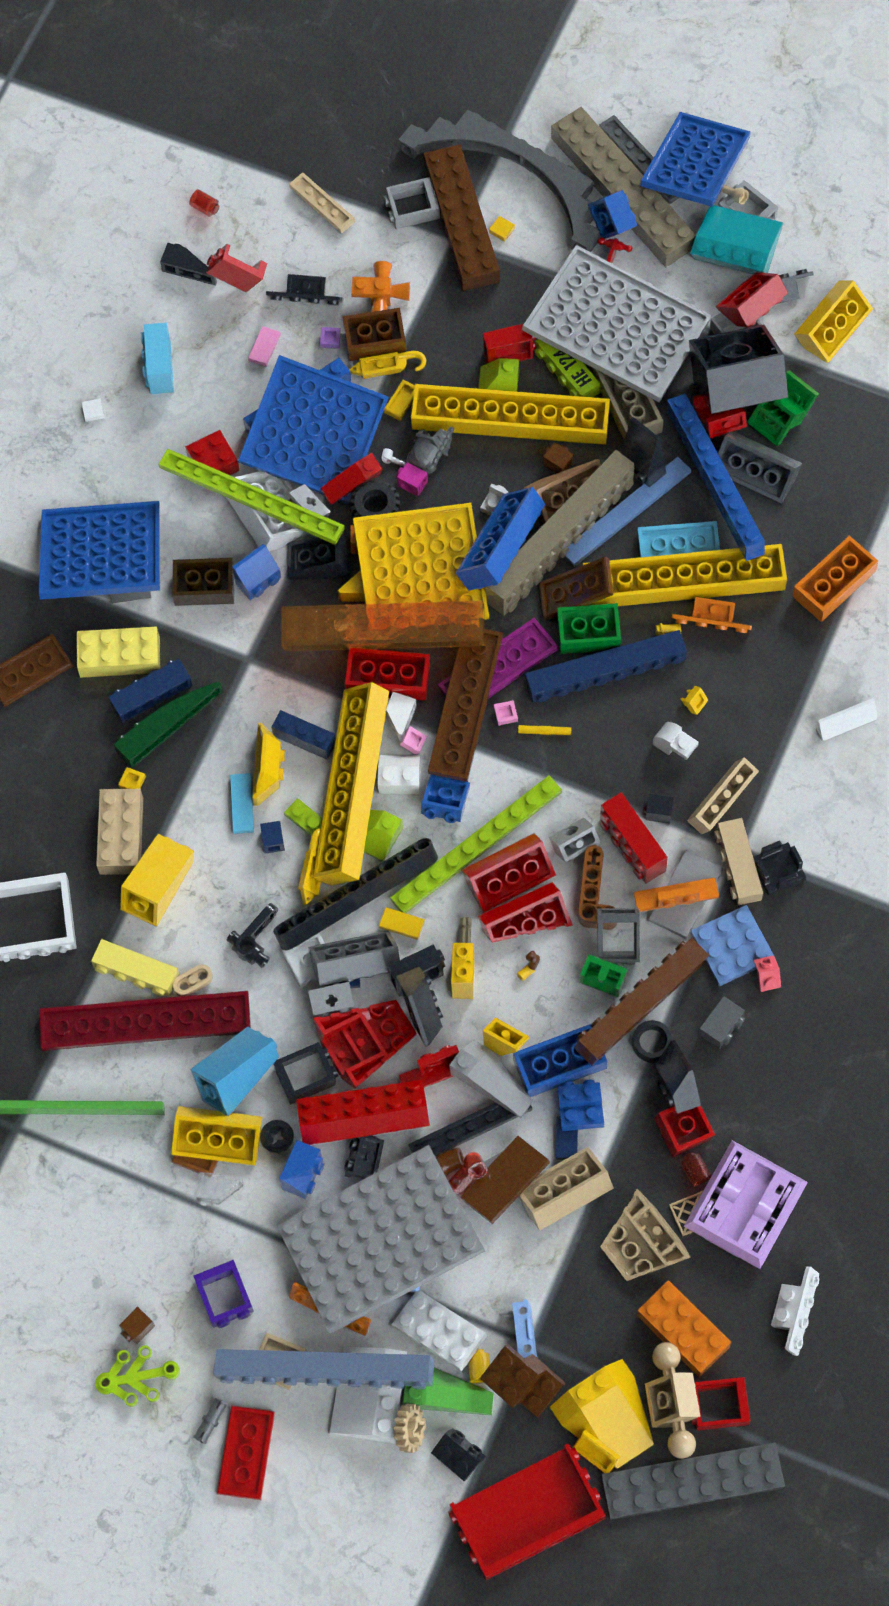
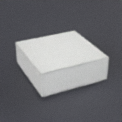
M101 398L82 402L86 422L105 418Z

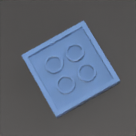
M747 905L691 930L693 939L709 954L706 963L718 986L756 970L754 960L774 956Z

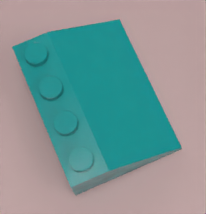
M715 205L709 206L696 234L690 254L694 260L749 274H754L755 272L768 273L784 223Z

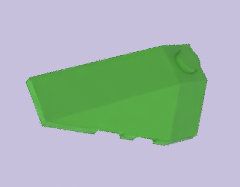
M434 1367L432 1386H426V1389H414L412 1386H405L403 1403L404 1405L416 1404L420 1406L421 1410L492 1416L494 1393Z

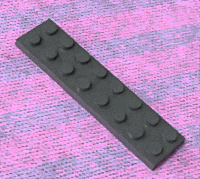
M776 1442L602 1474L610 1520L785 1488Z

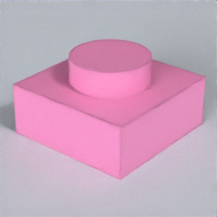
M514 700L494 704L498 726L518 722Z
M409 726L404 733L400 745L417 755L420 753L427 736Z

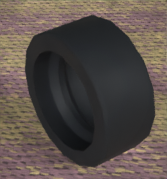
M655 1020L645 1021L638 1025L632 1039L635 1054L645 1062H657L670 1041L673 1040L671 1031L665 1024ZM649 1030L660 1032L665 1040L662 1050L656 1053L643 1050L640 1045V1037L644 1032Z

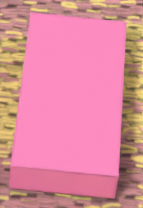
M262 326L248 360L267 367L281 333Z

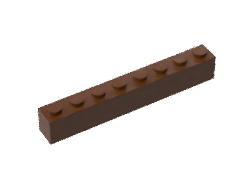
M693 938L686 943L682 941L675 948L676 952L673 955L669 953L661 961L662 965L659 968L655 966L648 972L647 975L649 977L647 979H640L633 986L634 990L631 993L627 991L619 999L620 1003L617 1006L613 1004L606 1010L604 1018L598 1017L591 1024L592 1028L588 1032L584 1030L576 1038L578 1042L574 1049L591 1066L706 962L709 954Z

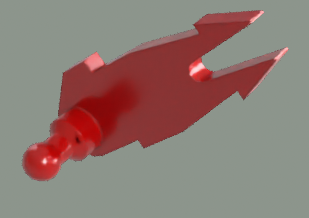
M600 237L598 239V244L606 245L607 248H610L607 261L610 263L614 261L616 251L625 250L626 252H631L633 249L631 245H625L617 238L606 240Z

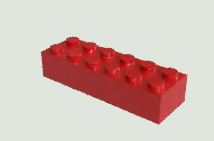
M412 1080L397 1084L296 1099L302 1142L308 1145L430 1126L423 1080Z

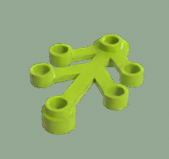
M144 1345L139 1348V1355L126 1374L117 1376L123 1365L129 1363L131 1359L128 1351L121 1350L118 1352L117 1360L110 1371L101 1373L96 1378L95 1387L99 1393L104 1395L113 1393L124 1400L127 1406L134 1407L138 1403L136 1394L132 1392L127 1393L119 1385L128 1384L146 1396L149 1402H156L160 1397L158 1390L149 1388L140 1381L161 1376L173 1380L179 1376L180 1368L176 1362L167 1361L162 1367L138 1372L144 1362L152 1356L150 1347ZM144 1349L149 1350V1354L147 1356L141 1355V1352ZM122 1354L128 1355L125 1361L120 1360ZM168 1366L174 1367V1371L168 1373L166 1369ZM104 1380H109L110 1384L108 1386H102ZM151 1392L157 1393L154 1399L149 1398ZM130 1396L135 1397V1401L133 1403L127 1402V1399Z

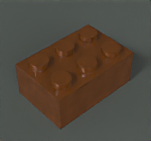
M400 308L343 316L349 361L394 352H407Z

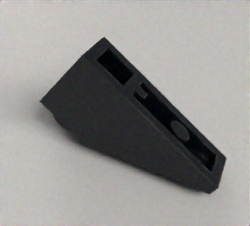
M167 243L160 260L162 272L216 286L217 280L206 273L208 266L186 247L180 244Z

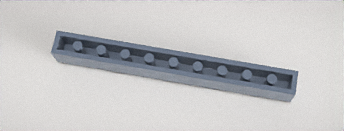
M216 1349L214 1376L221 1383L227 1384L233 1383V1380H239L244 1384H254V1381H262L263 1384L267 1385L284 1382L285 1385L294 1386L297 1385V1382H304L307 1386H318V1383H326L327 1386L331 1387L348 1384L349 1387L357 1388L361 1387V1384H369V1387L382 1388V1385H391V1388L403 1389L404 1386H412L414 1389H426V1386H432L434 1359L430 1355Z

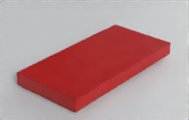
M231 1406L217 1491L218 1495L262 1500L275 1411Z

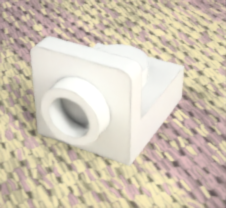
M491 484L489 493L482 503L480 511L491 515L502 495L509 492L503 486Z

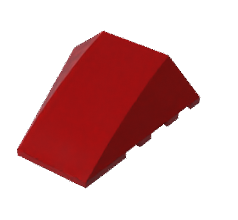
M396 999L369 1005L367 1008H355L349 1012L340 1014L337 1012L330 1014V1016L313 1018L321 1046L326 1047L330 1061L341 1079L355 1089L417 1035V1032Z

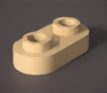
M201 964L179 975L173 982L175 993L178 996H190L208 986L213 979L212 971L207 965ZM202 974L206 975V978L203 980L199 979V976ZM182 985H188V988L185 989V990H182V989H181V986H182Z

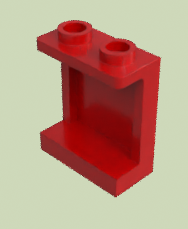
M229 244L219 248L214 255H210L207 260L208 269L206 273L244 292H248L263 280L268 264L260 260L252 267L230 256L228 253L231 245Z
M701 395L692 398L694 410L710 438L747 427L746 414L743 407L711 413Z

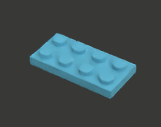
M717 521L638 527L640 558L720 550Z

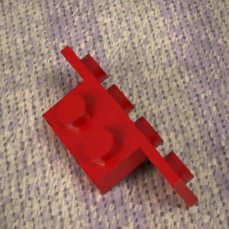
M457 1045L444 1046L436 1053L422 1055L417 1060L418 1068L399 1075L401 1083L423 1080L425 1088L453 1077L449 1065L459 1053Z

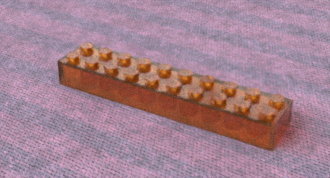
M483 601L282 606L281 646L284 651L349 650L350 647L395 649L485 646V607Z

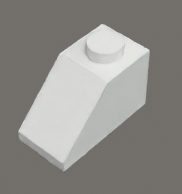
M393 692L391 698H388L386 714L398 740L401 741L416 710V699Z

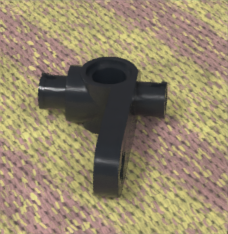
M269 903L241 935L234 930L231 932L232 936L229 934L226 939L227 942L233 945L232 950L238 954L241 960L247 961L251 965L256 963L261 968L265 967L264 962L267 964L270 957L263 953L264 948L255 939L276 916L278 907L274 904ZM244 945L252 946L248 951L241 950Z

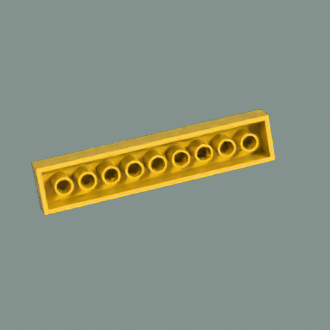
M415 384L411 423L412 430L425 429L426 431L438 432L440 429L447 431L449 427H453V433L606 445L610 399Z
M782 544L765 545L764 555L748 561L745 560L739 548L610 560L614 595L589 605L618 603V606L689 600L695 599V597L710 598L782 591L786 589L787 584Z
M373 682L345 689L343 692L313 878L330 886L359 880L389 695L388 690Z

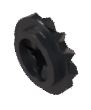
M272 1120L263 1126L260 1133V1141L262 1146L269 1152L279 1154L280 1152L287 1151L293 1144L294 1132L287 1122ZM281 1129L280 1135L283 1138V1140H277V1142L274 1143V1138L271 1136V1134L276 1135L278 1132H280Z

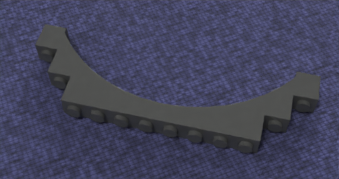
M467 110L456 125L449 120L439 117L427 133L421 127L411 124L399 138V151L413 159L426 152L460 144L462 150L494 154L523 166L543 181L562 205L572 231L571 249L573 250L577 245L591 252L598 244L600 231L593 225H589L593 217L587 204L592 201L586 200L593 191V180L589 176L575 171L573 167L561 163L556 157L545 154L540 148L531 146L524 139L515 137L510 131L499 128L494 122L485 120L478 113Z

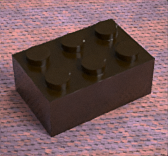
M233 558L173 560L172 596L175 606L234 604Z

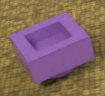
M321 327L320 347L340 348L341 328Z

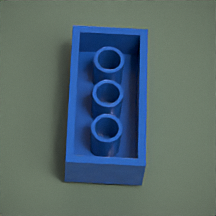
M591 1024L513 1053V1062L524 1089L530 1097L562 1086L564 1082H573L607 1069L608 1061L605 1055L591 1066L574 1049L578 1042L576 1038L584 1030L588 1032L592 1028Z

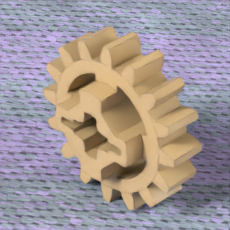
M405 1404L401 1406V1410L397 1411L398 1416L395 1418L396 1426L393 1427L394 1439H397L396 1446L400 1447V1451L414 1453V1451H419L418 1446H422V1440L425 1439L423 1431L426 1430V1419L422 1418L423 1410H420V1406Z

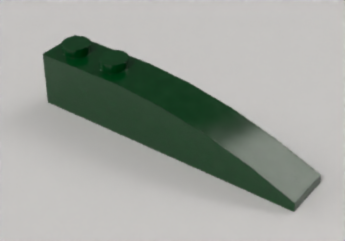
M218 681L189 692L159 708L141 722L135 723L126 735H121L114 744L116 753L133 768L223 693L221 683Z

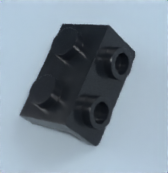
M453 1428L442 1436L431 1452L432 1455L464 1482L486 1457L477 1445L471 1444L465 1439V1435L462 1432Z

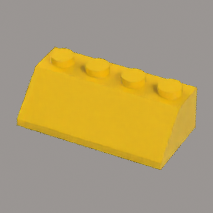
M838 280L794 335L804 349L824 362L829 363L873 308L854 280Z
M178 1106L175 1115L171 1155L256 1166L263 1117L231 1113L227 1116L220 1111ZM214 1134L220 1136L222 1139L220 1140L216 1138Z

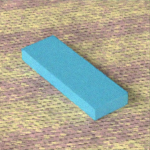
M251 773L230 775L233 833H253Z

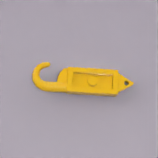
M419 351L394 352L360 358V361L349 370L350 373L367 379L400 373L406 368L407 359L418 358L421 364L415 368V371H420L426 365V358Z
M321 828L313 832L309 849L305 854L298 890L301 891L303 905H307L315 896H318L321 881L313 878Z

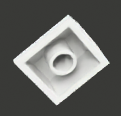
M380 755L378 765L379 794L420 795V755Z

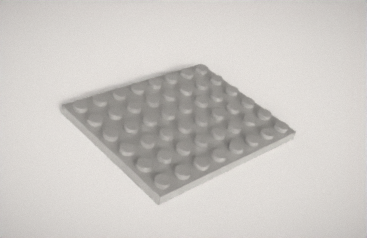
M576 245L524 323L522 330L660 402L690 354L689 340L701 336L712 316Z
M429 1145L276 1225L330 1334L485 1252Z

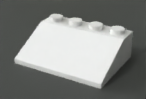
M262 471L235 477L283 499H286L288 493L294 490L288 481ZM227 498L258 547L264 544L269 551L276 550L307 534L303 530Z
M343 1348V1353L408 1354L407 1351L387 1348ZM340 1384L336 1390L330 1434L395 1443L393 1427L396 1426L395 1418H397V1411L401 1407L403 1389L391 1388V1385H382V1388L369 1387V1384H361V1387L356 1388L349 1387L348 1384Z

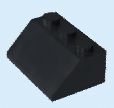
M417 967L396 976L413 1026L426 1047L431 1044L443 1027L440 1021L443 1015L439 1006H435L434 1002L437 1001V997L433 989L430 990L429 985L432 983L428 973H423L421 968Z
M672 1040L655 1064L657 1073L654 1074L657 1086H660L663 1096H666L669 1107L673 1106L676 1113H680L701 1106L693 1069L677 1042Z

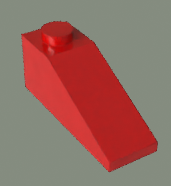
M370 453L321 487L320 490L330 505L355 491L358 486L362 487V483H368L370 480L378 477L381 474L382 467L374 455Z

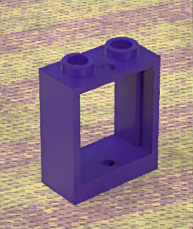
M234 1259L193 1276L213 1328L217 1326L218 1328L226 1327L230 1324V1321L237 1318L238 1320L248 1318L250 1313L254 1312ZM234 1274L245 1304L214 1316L203 1286Z

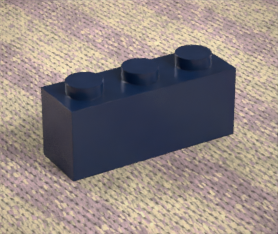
M282 710L279 711L271 726L272 733L276 738L328 760L335 746V733Z

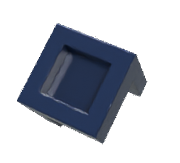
M281 822L261 823V835L265 854L285 851Z

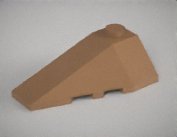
M599 459L540 479L524 487V489L533 487L544 501L545 506L538 517L543 524L601 466Z

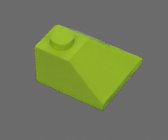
M499 358L481 366L478 389L517 392L519 360Z
M370 809L364 853L382 862L385 861L403 830L402 819L383 810Z

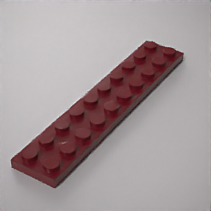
M248 991L40 1008L42 1051L239 1034L247 1027L251 1028Z

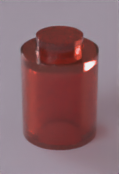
M197 189L192 194L189 201L191 207L209 217L215 215L220 207L218 205L219 201L200 189Z
M691 1152L683 1157L684 1161L681 1165L693 1187L707 1182L712 1177L700 1153L695 1154Z

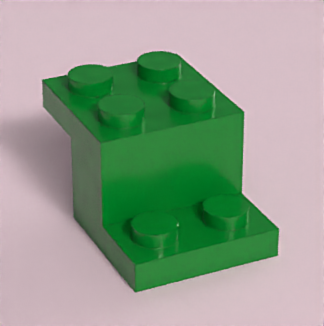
M790 370L786 372L788 398L759 403L747 422L776 446L781 444L789 429L802 423L819 395L818 392Z

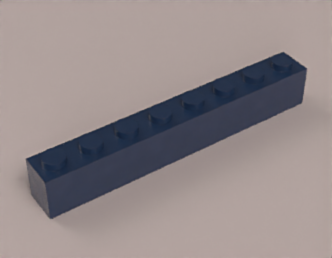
M680 630L525 673V682L532 702H545L551 697H563L569 692L583 691L593 685L601 686L606 684L607 681L614 679L618 681L632 674L640 675L646 670L661 669L667 664H679L686 659L687 650Z

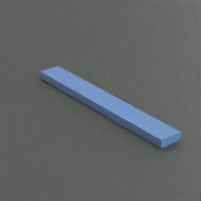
M679 457L675 458L665 466L666 474L650 488L643 484L597 521L589 531L586 530L582 533V538L576 544L571 543L568 546L569 552L565 555V558L575 567L689 475L691 469Z

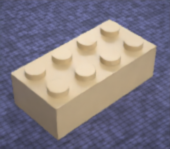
M100 789L97 868L100 875L130 874L141 859L143 795L141 789Z

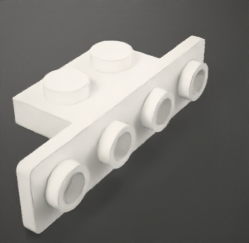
M806 1267L801 1286L781 1285L771 1323L774 1328L789 1330L785 1349L795 1356L799 1355V1351L803 1346L804 1331L808 1326L810 1308L813 1306L815 1289L819 1284V1273L812 1267Z

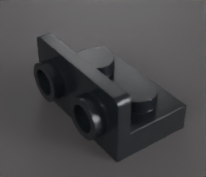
M373 1136L351 1138L349 1142V1158L346 1159L344 1164V1170H346L345 1177L350 1178L354 1176L365 1179L377 1173L384 1140Z

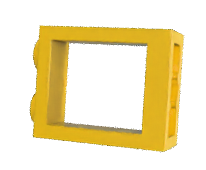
M453 943L451 978L453 999H473L474 943Z

